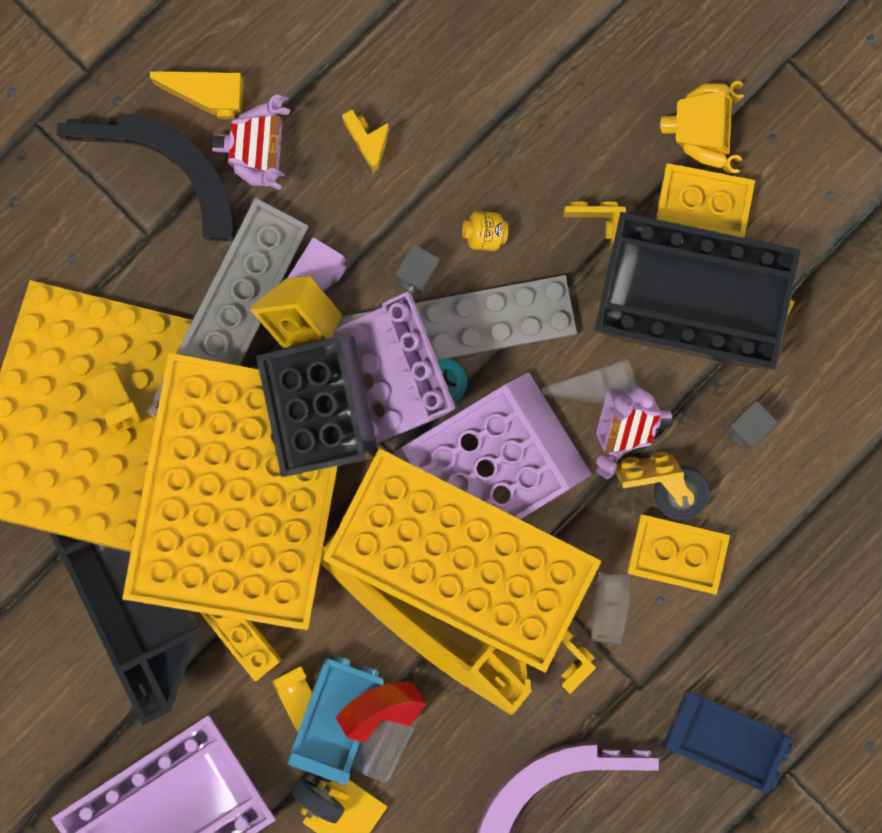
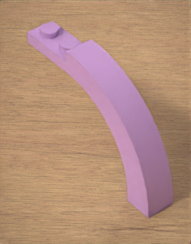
M595 742L574 743L548 750L520 766L498 788L484 811L477 833H509L518 813L527 801L541 788L562 776L588 770L659 771V758L655 754H651L649 749H633L632 754H620V749H602V754H597V744Z

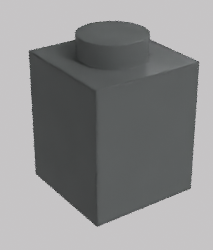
M413 244L395 274L396 279L400 281L398 286L407 292L410 291L411 294H414L415 291L422 294L439 266L440 259Z
M754 401L726 428L731 432L728 437L739 448L744 446L746 449H750L778 422L757 401Z

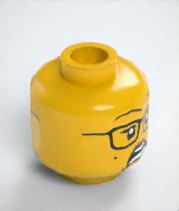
M474 211L469 220L463 222L462 237L467 238L469 247L474 250L496 251L500 248L501 244L504 245L507 241L508 223L503 221L499 213Z

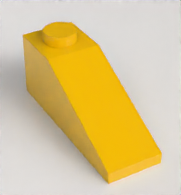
M150 71V78L154 85L212 115H217L218 119L231 120L235 118V115H241L243 112V79L240 73Z

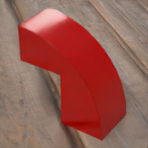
M388 683L359 695L348 703L335 718L347 739L366 743L382 720L410 726L426 705V702L414 683Z

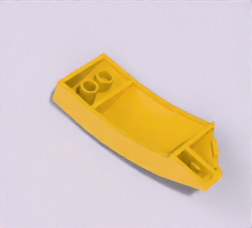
M337 530L323 544L320 563L377 619L450 677L508 714L512 715L531 693L530 679H527L525 662L324 561L323 558Z

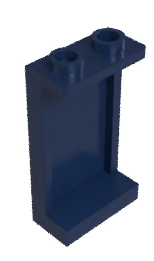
M685 690L662 744L668 751L694 760L757 788L768 794L770 788L774 789L780 778L778 768L782 760H787L792 749V744L789 743L791 740L790 736Z

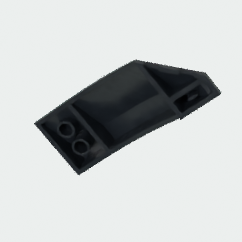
M49 532L142 726L171 712L200 628L193 611L123 599L131 552Z

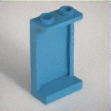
M334 655L332 660L324 659L286 763L337 783L347 785L350 776L349 770L360 741L347 739L335 717L353 699L372 688L383 685L384 679L378 677L379 671L362 665L360 671L349 666L350 660Z

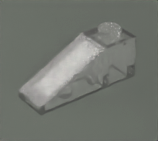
M628 359L543 387L541 393L546 397L604 405L607 389L628 390L632 386H637Z

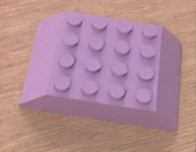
M210 715L184 730L51 818L60 833H257L276 820Z

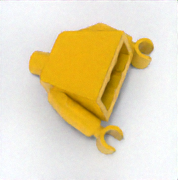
M735 81L729 87L727 84L703 83L688 93L686 98L678 100L677 115L661 117L660 126L662 134L676 133V142L683 147L684 152L702 164L717 168L723 167V170L728 174L740 172L731 168L730 161L740 162L742 158L739 155L726 158L725 154H730L732 103L739 102L745 96L743 94H735L733 89H740L743 86L742 82Z

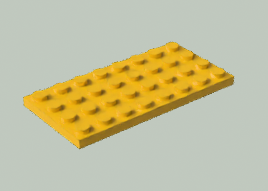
M380 448L323 558L324 561L543 672H546L601 563V560Z

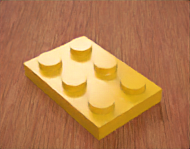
M667 163L665 165L655 219L745 238L755 180Z
M640 514L627 573L717 595L730 535Z

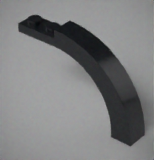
M118 113L117 125H114V122L110 120H97L96 124H85L84 120L73 118L67 119L66 123L57 122V135L62 141L133 144L146 147L167 157L187 175L193 184L201 206L203 238L206 241L233 242L236 236L235 220L224 184L205 155L182 134L155 120Z

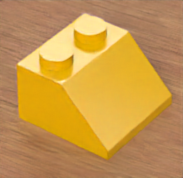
M310 275L285 279L250 308V311L283 348L331 339L342 317L340 311Z

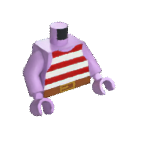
M274 95L269 102L244 112L238 119L232 120L230 135L213 134V152L229 153L228 162L234 168L235 174L250 185L271 186L277 190L282 188L281 185L275 183L278 176H285V173L279 171L282 120L280 116L276 115H288L290 113V109L281 108L283 101L289 100L288 97Z
M632 386L628 390L607 389L596 432L605 454L597 458V465L599 467L596 469V473L605 479H609L617 469L616 463L625 453L636 448L650 446L653 443L656 429L671 427L672 414L670 410H660L653 395L638 386Z

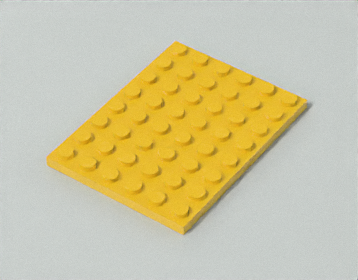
M29 281L0 371V520L127 552L132 551L156 417L146 412L164 378L168 353L176 354L193 320ZM111 369L115 370L141 421L114 436L87 385L88 380Z
M168 353L123 599L308 630L337 466L281 477L258 369Z

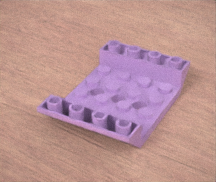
M410 291L382 303V308L337 328L332 337L354 336L356 345L362 349L363 356L360 360L363 379L365 374L369 373L374 381L373 387L371 389L365 387L377 444L440 418L455 409ZM377 401L384 406L385 412L382 418L378 417L374 411Z
M529 372L505 384L392 454L518 519H522L592 475ZM466 434L474 435L478 440L477 448L473 451L464 450L460 444L462 436ZM488 460L493 464L494 472L490 477H482L477 473V464L480 461ZM498 486H504L510 492V498L504 504L497 503L493 499V491Z

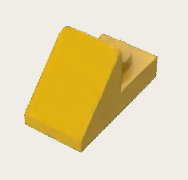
M350 110L342 115L343 122L370 168L375 172L380 166L389 133V124L387 123L367 135L366 132L370 131V128L363 116L359 115L356 117L354 111Z

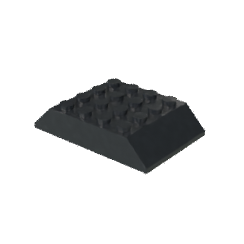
M620 212L594 331L621 341L742 367L775 370L801 249Z

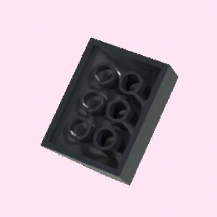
M339 336L256 356L281 477L375 457L378 447L354 336Z

